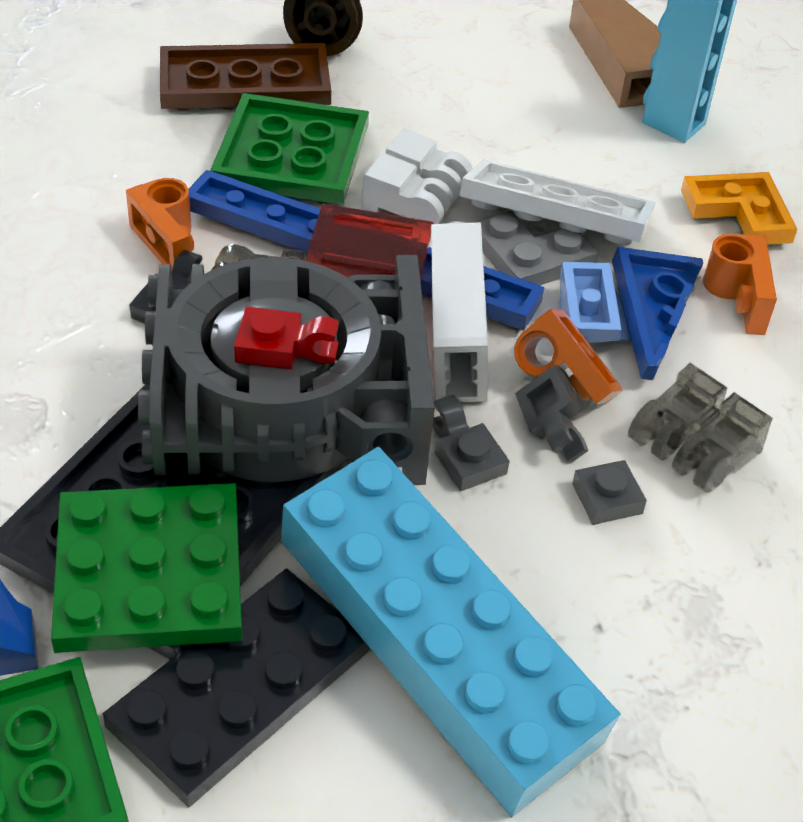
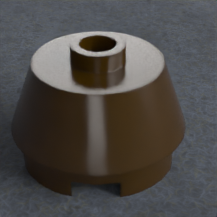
M285 0L283 20L286 31L294 44L325 43L327 56H331L345 51L355 42L362 28L363 12L360 0Z

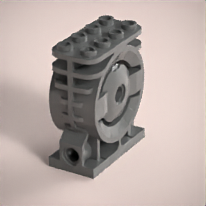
M396 255L395 275H351L347 278L332 269L316 263L291 258L268 257L233 262L213 269L204 274L203 264H193L191 283L185 289H173L171 264H160L158 275L148 276L149 307H156V311H146L145 342L146 345H152L153 350L142 351V383L150 384V390L139 391L138 419L140 426L150 425V430H143L142 461L143 464H153L155 476L167 475L169 453H187L189 475H201L203 461L223 473L247 480L261 482L293 481L326 472L347 459L354 462L379 446L397 467H402L403 474L413 485H426L435 405L417 255ZM245 307L302 313V325L308 323L313 318L322 316L338 320L339 326L335 341L339 342L336 356L337 362L321 364L310 359L295 357L292 369L235 363L234 344ZM237 388H239V389H241V390H244V391H246V392H249V393L237 391ZM309 388H312V391L300 393V392L305 391V390H307V389H309Z

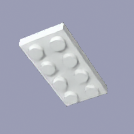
M486 159L480 161L462 178L459 192L460 197L471 199V204L478 208L495 210L499 206L515 210V215L521 219L541 221L542 218L558 221L561 228L571 232L584 233L589 229L605 233V239L618 244H631L632 241H641L652 219L656 203Z

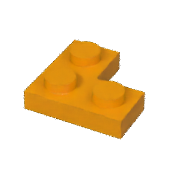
M769 172L684 176L681 192L693 219L736 216L744 235H765L767 245L794 242L798 229Z

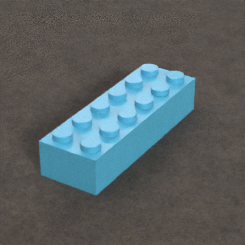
M379 446L283 505L281 542L511 818L604 745L621 713Z

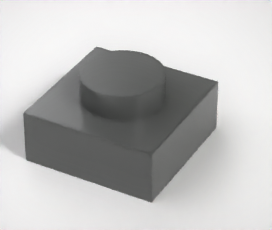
M625 460L575 470L572 485L592 525L643 514L647 500Z

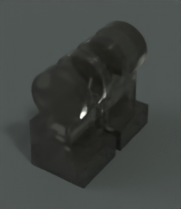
M690 362L678 373L676 382L656 400L653 399L647 402L638 411L630 424L628 437L640 446L646 445L655 439L651 447V453L661 461L669 458L679 448L673 459L672 469L682 476L688 474L693 469H697L693 484L705 493H710L731 472L735 474L762 452L773 418L735 392L725 399L728 387Z

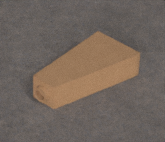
M573 0L569 28L617 106L621 108L644 105L643 96L651 83L653 70L650 69V62L658 48L661 35L658 32V26L625 0Z

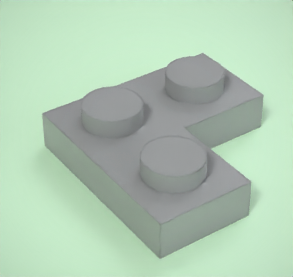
M512 211L472 222H481L483 253L498 271L537 285H543L560 279L562 262L597 263L599 252L581 233L560 229L534 237Z

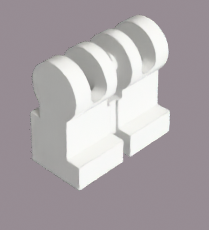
M403 128L386 148V153H382L364 174L361 210L378 215L384 209L405 217L417 229L431 230V224H438L444 214L451 208L453 202L458 199L462 178L473 167L464 155L454 151L443 152L436 149L437 141Z

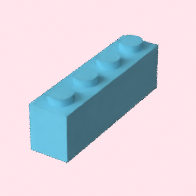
M668 0L666 11L663 13L658 24V32L661 35L658 48L650 62V69L653 70L651 83L643 96V104L646 106L642 123L684 143L706 125L737 0Z

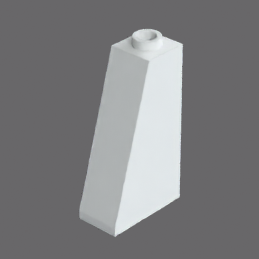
M456 221L447 224H431L433 354L436 400L453 394L459 402H487L488 336L481 222L464 223Z

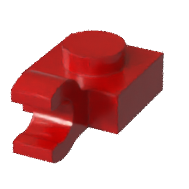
M246 306L234 344L235 363L292 369L295 357L310 359L321 364L335 363L339 342L335 341L339 321L331 317L322 316L313 318L308 323L302 325V313Z

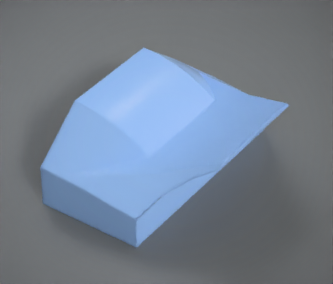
M562 262L560 273V309L565 311L587 342L631 341L621 297L614 288L610 263Z

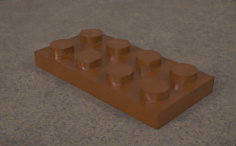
M325 43L160 46L161 109H231L238 106L243 93L331 105L332 90Z

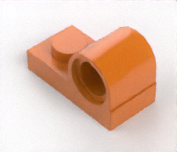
M161 178L126 190L131 229L162 264H171L173 268L176 258L183 250H194V241L190 233L191 212L187 185L178 179Z
M724 234L718 236L713 241L703 277L704 287L717 297L736 300V312L743 314L746 334L765 335L777 301L766 236L752 234Z
M549 309L536 319L535 323L527 328L516 341L514 357L518 366L525 373L539 376L554 364L564 371L569 368L573 373L569 377L573 388L586 401L592 399L595 404L607 403L624 390L564 310ZM544 337L552 343L554 349L552 360L547 365L541 364L535 353L537 343Z

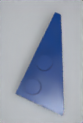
M617 247L612 258V265L641 379H654L668 349L671 337L682 316L686 302L693 290L696 278L704 264L702 258Z

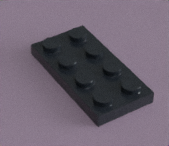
M287 568L241 603L242 641L188 645L176 657L174 656L102 713L105 727L188 808L370 651L369 646L344 616Z

